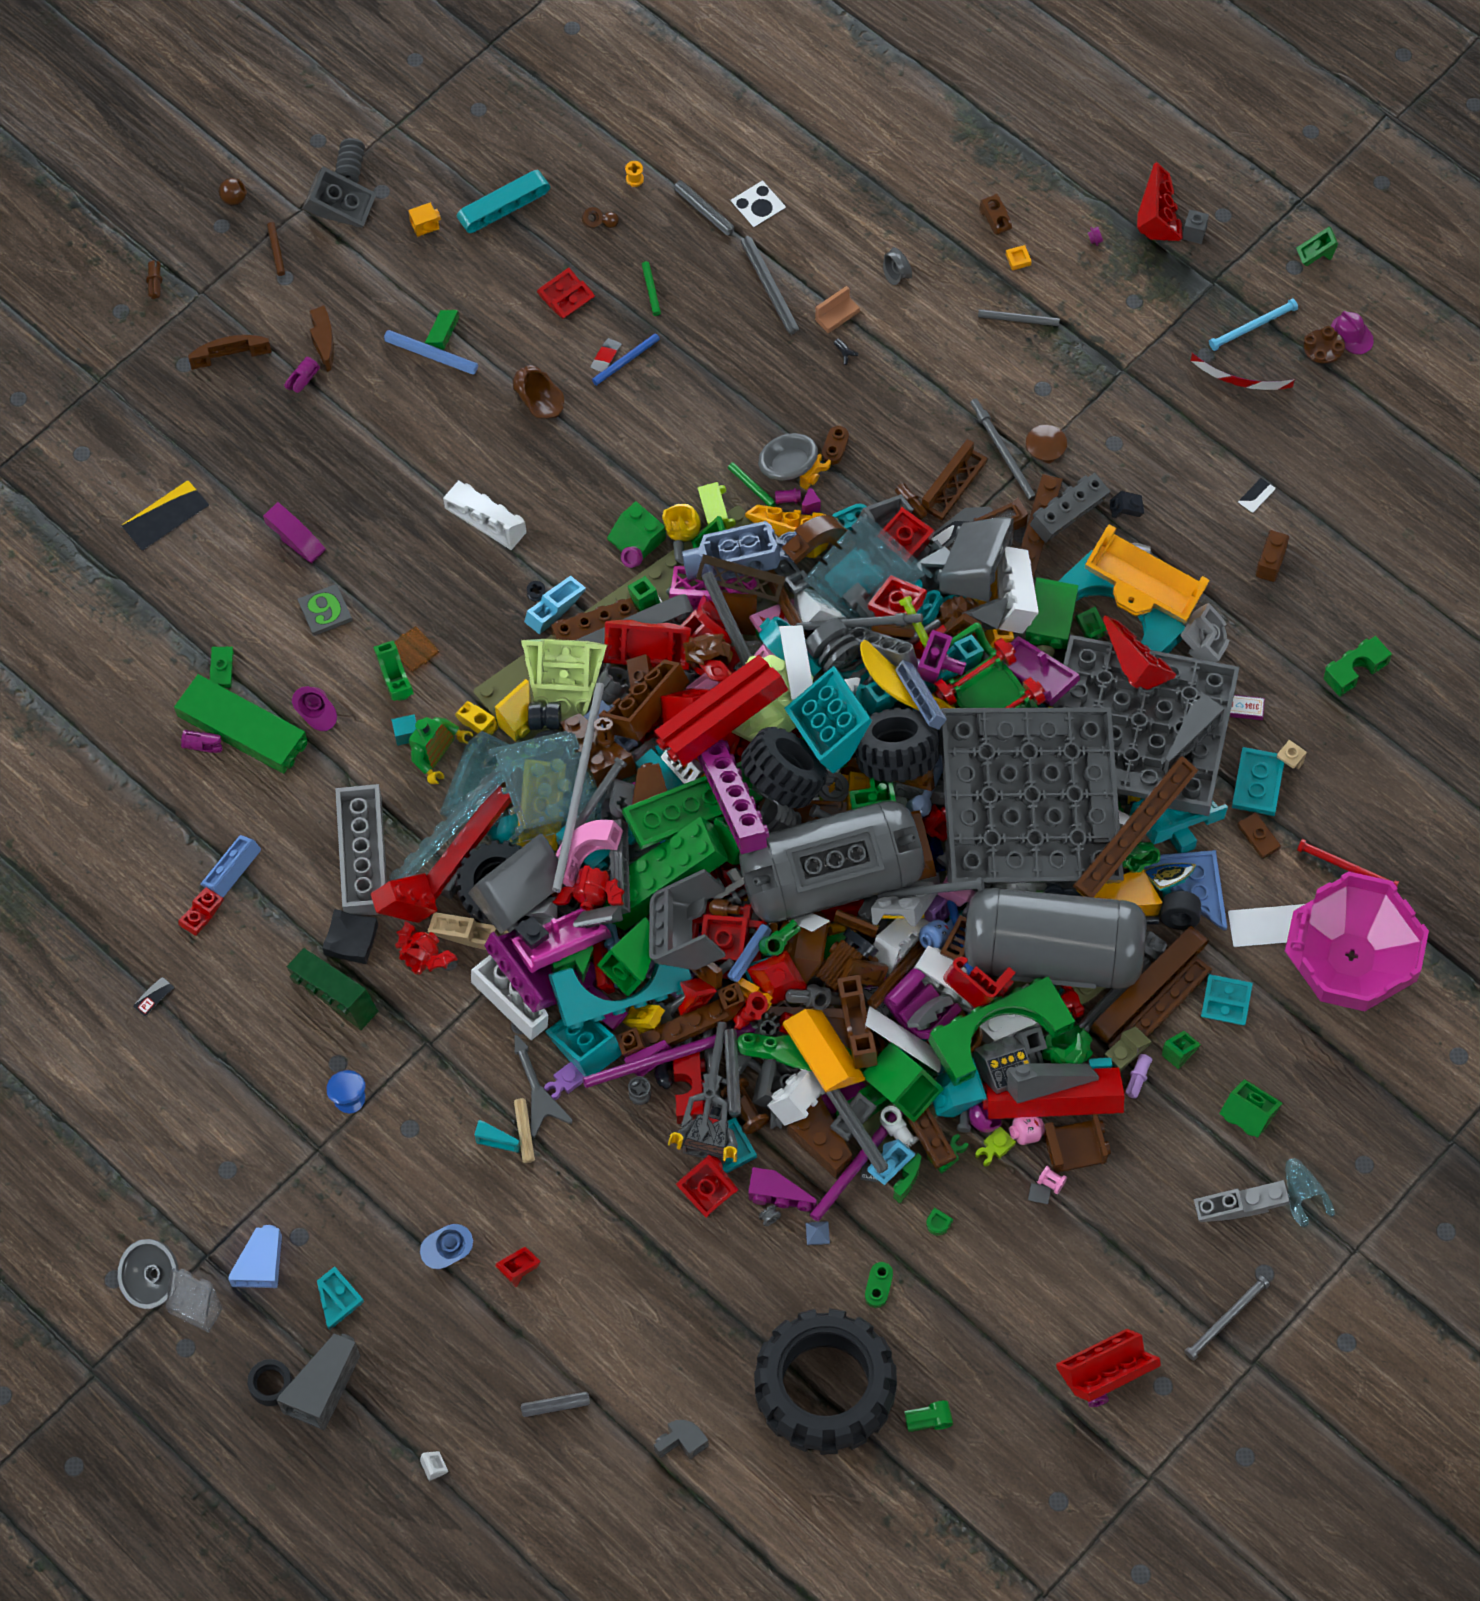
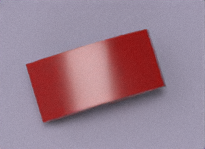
M205 887L192 901V907L178 920V925L197 936L216 913L223 902V897Z

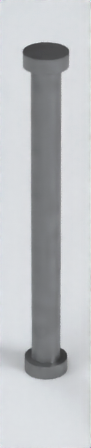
M1260 1275L1256 1279L1257 1282L1191 1348L1187 1347L1184 1350L1191 1360L1195 1361L1198 1358L1197 1354L1263 1288L1267 1289L1270 1286L1265 1277Z

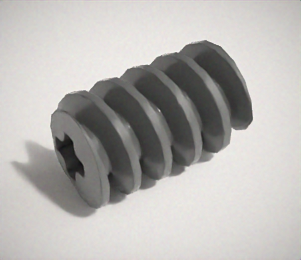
M355 138L344 139L339 146L335 172L358 183L365 144Z

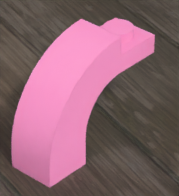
M595 820L585 823L574 830L563 879L565 886H574L580 866L589 854L600 849L617 850L623 830L615 821ZM562 844L560 845L555 855L558 859Z

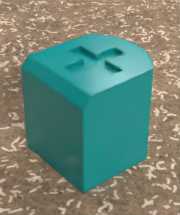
M415 714L391 719L397 746L409 743L410 736L416 730Z

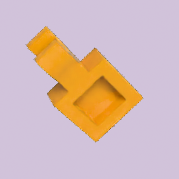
M819 454L813 467L800 476V487L807 490L810 485H814L819 479V472L827 471L830 468L831 460L822 464L820 463L822 455Z

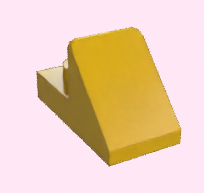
M633 1005L628 1015L624 1018L623 1023L631 1028L637 1027L641 1033H644L661 1025V1016L665 1010L659 1005H646L634 1009Z

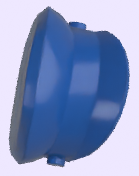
M351 1070L340 1071L328 1081L326 1087L327 1095L340 1111L355 1113L362 1108L365 1102V1081L359 1073Z

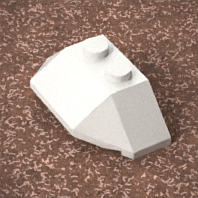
M806 588L794 594V607L802 622L828 621L833 618L847 619L815 590Z

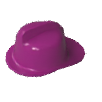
M1343 311L1341 316L1333 320L1331 327L1342 336L1345 342V349L1348 352L1364 354L1372 348L1374 343L1373 335L1359 314Z
M305 686L297 689L293 694L292 704L294 709L312 728L319 731H328L333 728L337 721V712L323 690L317 687Z

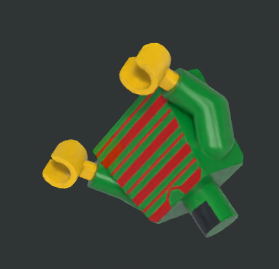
M425 717L415 723L416 730L409 738L411 761L423 774L428 775L427 780L430 784H439L436 777L444 779V774L440 771L433 772V768L454 741V735H457L459 742L469 744V742L465 741L464 736L466 734L473 737V733L459 730V726L446 718L434 717L430 719Z

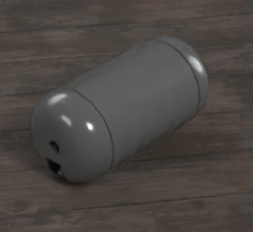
M894 800L881 801L769 832V838H766V848L745 854L740 853L739 855L741 873L750 904L755 914L763 921L769 923L783 922L786 919H794L908 887L919 880L925 866L923 848L915 821L909 809L902 803Z
M985 888L983 891L976 892L969 902L964 957L968 959L967 963L971 967L975 968L977 966L989 977H1000L1010 967L1016 972L1011 978L1013 981L1032 982L1037 978L1044 979L1049 976L1053 985L1094 989L1096 987L1127 988L1136 983L1143 969L1147 932L1146 916L1138 905L1125 900Z

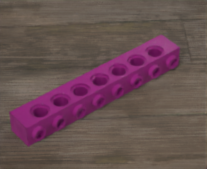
M722 738L697 758L740 853L745 854L766 848V838H769L768 828L766 825H762L761 813L759 810H755V800L753 796L749 797L748 785L746 782H742V772L740 768H736L734 755L729 754L730 748L727 740L723 741L724 738Z

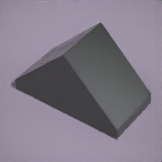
M996 598L961 614L966 613L981 622L982 628L986 630L998 629L1008 600L1007 598Z

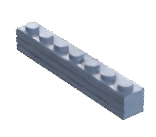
M902 660L895 669L896 673L928 726L940 729L947 720L914 665Z

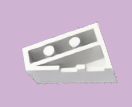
M897 918L876 936L873 946L879 951L875 957L879 959L878 963L886 964L889 967L887 971L889 975L918 942L920 929L930 922L921 918L916 926H911L906 919Z
M800 1069L801 1071L797 1075L793 1074L786 1080L785 1083L787 1085L783 1089L780 1088L771 1096L773 1100L767 1106L784 1126L806 1118L809 1114L806 1111L810 1105L814 1107L818 1103L816 1099L821 1094H825L824 1089L812 1071Z

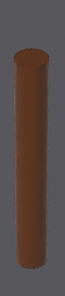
M269 222L267 227L277 275L283 276L285 275V269L274 222Z

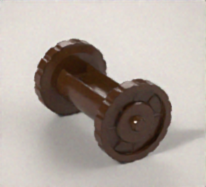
M746 1078L739 1079L740 1094H742L743 1098H740V1114L745 1121L742 1131L745 1134H751L767 1125L770 1118L768 1114H759L745 1090L749 1086V1082ZM727 1086L721 1091L724 1099L728 1097Z

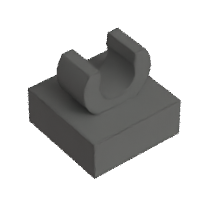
M1148 931L1146 932L1144 956L1150 961L1155 962L1164 953L1167 944L1154 933Z

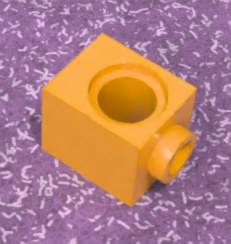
M431 202L408 210L410 223L417 237L439 229L438 221L441 220L438 209H434Z

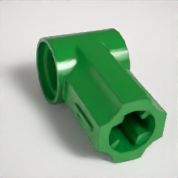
M946 1400L933 1402L928 1407L904 1411L908 1432L929 1428L941 1430L953 1426L949 1402Z

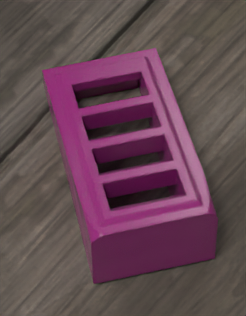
M663 1040L624 1058V1061L629 1063L673 1048ZM656 1066L635 1072L634 1074L643 1077Z

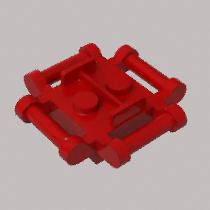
M708 901L706 915L692 920V939L698 937L699 926L702 925L701 935L705 934L725 952V957L714 961V963L723 964L728 959H732L735 963L749 943V930L755 929L757 931L761 924L767 925V922L751 920L753 913L751 904L740 906V913L738 915H743V917L712 915L709 911L710 902ZM760 950L752 962L762 960ZM727 971L725 974H723V975H722V978H724V979H729V978L727 977V974L729 973V971Z

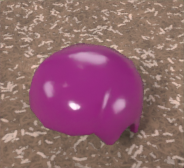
M981 1102L969 1109L970 1122L980 1132L990 1133L1002 1125L1001 1119H988L987 1110H983Z

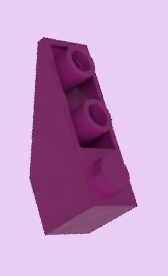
M752 1168L748 1196L749 1200L758 1205L770 1203L775 1204L779 1208L797 1207L798 1210L805 1212L814 1210L817 1206V1199L777 1171Z

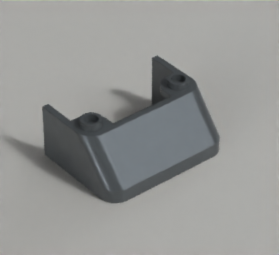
M705 869L658 890L651 897L649 956L657 964L697 970L725 957V952L705 934L692 939V920L705 913L707 899L725 892V888Z

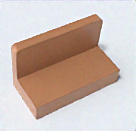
M844 287L816 306L815 320L827 333H830L860 312V307L850 298L849 287Z

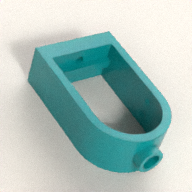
M774 617L772 620L767 618L759 626L762 629L759 636L774 655L785 661L779 626L791 625L779 617ZM807 651L811 675L814 677L822 668L818 663L820 658L814 659Z

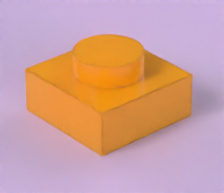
M1025 245L1006 250L1005 255L1012 271L1031 266L1032 261Z

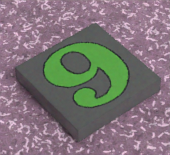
M337 584L297 599L313 636L352 621L350 612Z

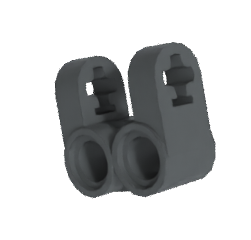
M615 778L598 802L597 820L608 818L614 821L624 818L622 810L632 805L635 785Z

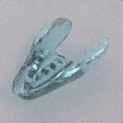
M1289 1159L1286 1162L1285 1169L1290 1209L1296 1222L1302 1227L1308 1226L1309 1219L1306 1217L1301 1203L1303 1200L1315 1195H1321L1326 1214L1330 1217L1334 1216L1335 1211L1332 1201L1318 1180L1298 1159Z

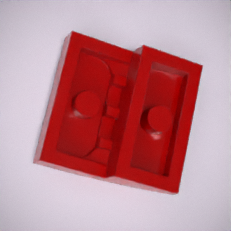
M570 267L537 290V293L546 304L562 319L595 297L583 280L580 281Z
M704 595L698 605L697 619L715 634H724L725 642L731 644V639L714 603Z

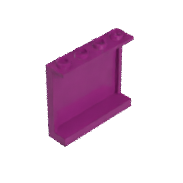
M515 930L498 937L494 932H491L484 945L487 952L493 957L500 970L504 972L531 1011L535 1013L557 1004L549 979V974H552L551 964L531 973L512 945L511 939L516 937ZM592 962L583 983L574 969L578 981L587 991L591 986L596 987L595 966Z

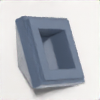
M828 1221L806 1223L807 1246L830 1244Z

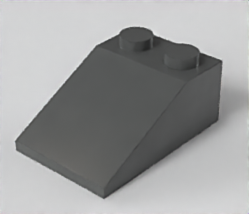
M323 166L315 175L302 208L325 219L363 228L377 193Z

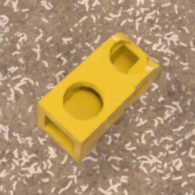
M466 701L455 713L456 718L463 725L478 733L479 737L484 741H487L498 729L494 716L469 701Z

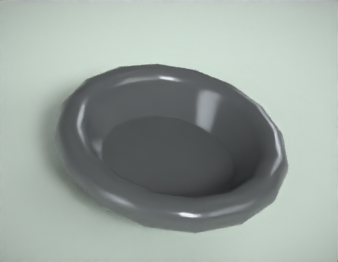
M798 433L784 434L774 438L764 446L759 454L758 466L762 474L770 479L779 481L792 480L804 475L813 467L818 457V448L814 440L807 435Z

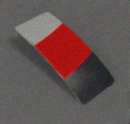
M607 338L597 353L591 368L600 372L608 368L622 343Z

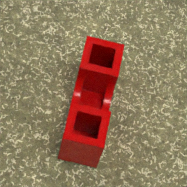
M700 1052L673 1060L674 1081L687 1082L692 1086L688 1093L675 1095L677 1124H682L689 1097L704 1092L703 1083L705 1081L701 1080V1072H705V1060L700 1059ZM702 1100L693 1103L690 1114L692 1120H695L698 1114L703 1115L706 1101Z

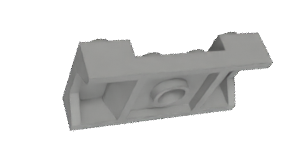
M936 873L937 876L919 880L908 887L940 884L939 873ZM938 893L906 897L889 896L877 899L871 908L873 925H877L883 915L903 916L911 926H916Z

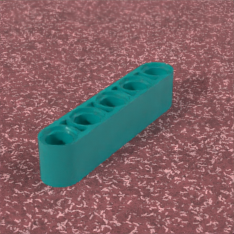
M534 170L459 210L456 217L467 233H473L542 197L550 190L551 186L539 170Z

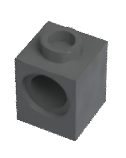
M1189 210L1182 239L1202 244L1209 214Z

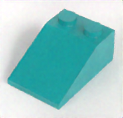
M561 1019L547 1029L545 1033L584 1077L600 1072L622 1055L615 1036L600 1022H592L590 1019L583 1022L584 1026L571 1029L570 1026H564Z

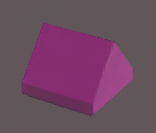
M812 488L808 489L802 502L803 515L821 512V501Z

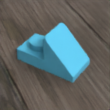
M899 1139L885 1143L881 1155L888 1164V1169L879 1174L871 1164L868 1167V1172L885 1185L915 1156V1153Z

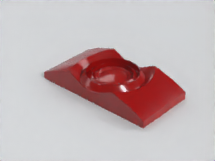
M635 620L606 621L604 644L607 645L604 654V663L627 665L626 660L646 654L650 658L652 667H656L663 660L680 663L683 670H689V663L685 660L683 643L689 642L691 628L672 623L649 624Z

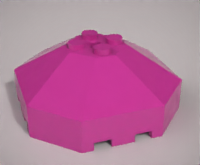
M1348 871L1335 882H1329L1318 888L1312 901L1293 911L1285 952L1321 1002L1367 1011L1417 982L1422 969L1429 930L1424 924H1420L1415 917V911L1407 900H1403L1398 894V888L1393 881ZM1354 951V955L1358 956V959L1354 958L1353 961H1349V957L1345 956V954Z

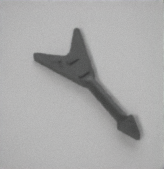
M515 1035V1054L519 1055L532 1088L531 1137H536L544 1118L547 1116H552L567 1124H572L570 1116L540 1086L527 1053L528 1046L518 1035Z

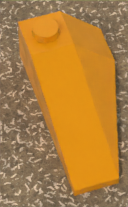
M756 505L745 513V517L753 523L766 521L772 525V529H774L778 538L787 532H794L796 528L806 521L824 515L813 512L812 516L803 515L801 510L782 512V509L779 507ZM829 543L819 545L806 557L816 558L827 549Z

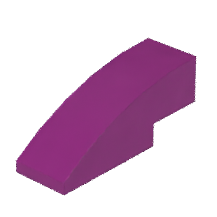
M279 502L263 515L265 524L279 534L284 543L308 562L313 563L326 550L320 541Z

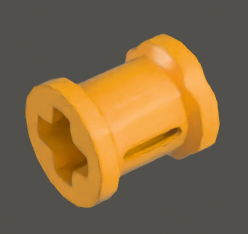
M638 161L627 163L625 166L627 184L632 187L640 186L644 182L642 164Z

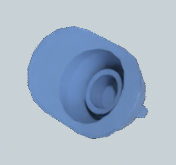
M460 1224L447 1225L427 1236L421 1244L420 1255L422 1261L433 1269H441L464 1258L471 1251L473 1246L472 1234L466 1227Z

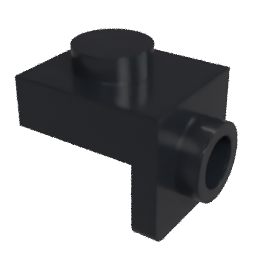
M1120 491L1110 499L1112 518H1117L1122 513L1141 517L1144 514L1142 495Z
M533 916L528 920L520 922L515 928L516 937L519 936L531 950L550 938L549 932Z

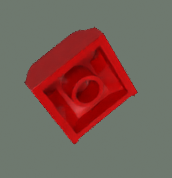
M901 507L900 511L875 535V538L895 553L897 559L904 557L909 562H912L929 544L934 536V530Z
M890 575L868 603V609L874 612L875 617L895 616L896 613H906L908 615L904 606H901L899 601L911 596V603L917 613L923 605L927 590Z
M710 1155L703 1158L676 1183L677 1187L706 1218L719 1205L738 1191V1188L724 1172L721 1161L717 1157Z

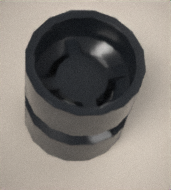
M530 702L528 709L529 729L542 730L546 726L550 730H560V722L562 721L561 703L550 702L544 706L542 702Z

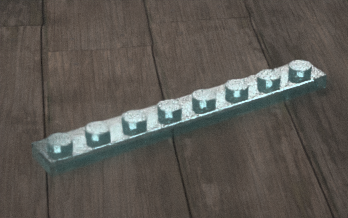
M509 757L500 759L495 764V769L480 780V785L475 790H471L466 794L465 801L450 811V816L447 820L440 822L435 827V832L430 837L422 840L419 844L420 848L405 858L404 865L400 869H395L390 874V879L387 882L414 876L519 765Z

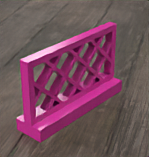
M674 566L669 599L680 594H686L693 610L698 609L699 602L704 595L712 601L704 581L697 579L688 580L687 577L682 579L678 574H686L685 567ZM747 577L753 578V580L747 583L742 580L746 589L751 590L757 587L754 577ZM732 578L727 580L725 583L731 584L737 581L738 579ZM695 580L699 584L692 587L688 583ZM719 586L721 592L725 589L729 593H741L737 590Z

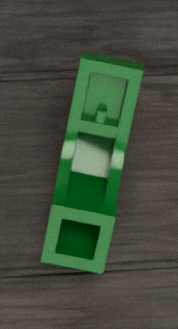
M646 576L627 586L637 612L661 603L657 589Z
M394 641L374 646L375 655L391 699L393 701H402L414 695Z

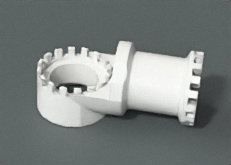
M888 1106L882 1110L880 1123H882V1126L891 1137L894 1136L896 1140L899 1139L908 1148L909 1145L911 1147L918 1141L917 1136L914 1137L907 1129V1124L902 1119L901 1112L897 1107ZM887 1112H893L897 1120L893 1123L887 1122L884 1115Z

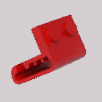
M957 957L943 976L946 984L976 1008L978 1006L985 1007L996 997L1003 996L1014 983L1011 978L1016 972L1008 967L999 979L994 982L976 966L968 976L961 970L968 959L966 957Z

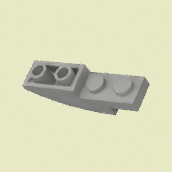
M1284 1180L1241 1191L1234 1189L1194 1199L1199 1222L1248 1217L1269 1212L1268 1209L1290 1204Z

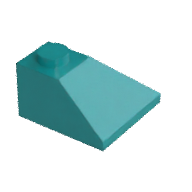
M977 1067L973 1078L955 1087L946 1072L936 1078V1082L944 1088L933 1101L937 1116L954 1118L987 1099Z

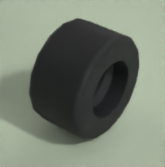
M1173 891L1166 894L1162 899L1161 920L1166 926L1177 930H1187L1190 926L1196 927L1200 923L1201 901L1195 894L1188 891Z

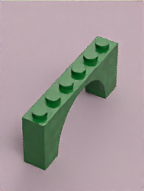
M1049 976L1044 979L1037 978L1023 989L1018 987L1004 998L1002 996L995 998L991 1001L990 1005L985 1007L978 1006L971 1011V1014L965 1017L960 1015L954 1018L950 1024L946 1026L939 1025L932 1029L929 1043L954 1087L975 1076L976 1067L971 1056V1039L982 1024L994 1017L1001 1015L1027 1017L1045 1028L1053 1039L1073 1029L1075 1020Z

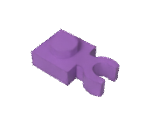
M570 1062L554 1074L556 1081L548 1082L544 1089L546 1092L550 1089H555L556 1092L551 1097L557 1100L561 1095V1091L565 1090L569 1094L581 1085L584 1076Z

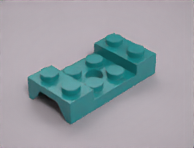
M1145 799L1132 804L1130 816ZM1212 800L1209 816L1167 808L1146 833V836L1153 844L1171 839L1175 831L1203 821L1206 825L1224 819L1228 806L1226 804L1217 806Z

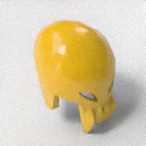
M677 504L663 511L662 518L666 526L667 535L671 539L687 542L699 534L701 520L692 506Z

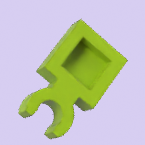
M999 1127L984 1140L983 1144L986 1148H979L976 1151L975 1157L978 1158L980 1155H986L988 1158L983 1163L986 1167L990 1165L994 1155L1000 1159L1016 1144V1141L1003 1128Z

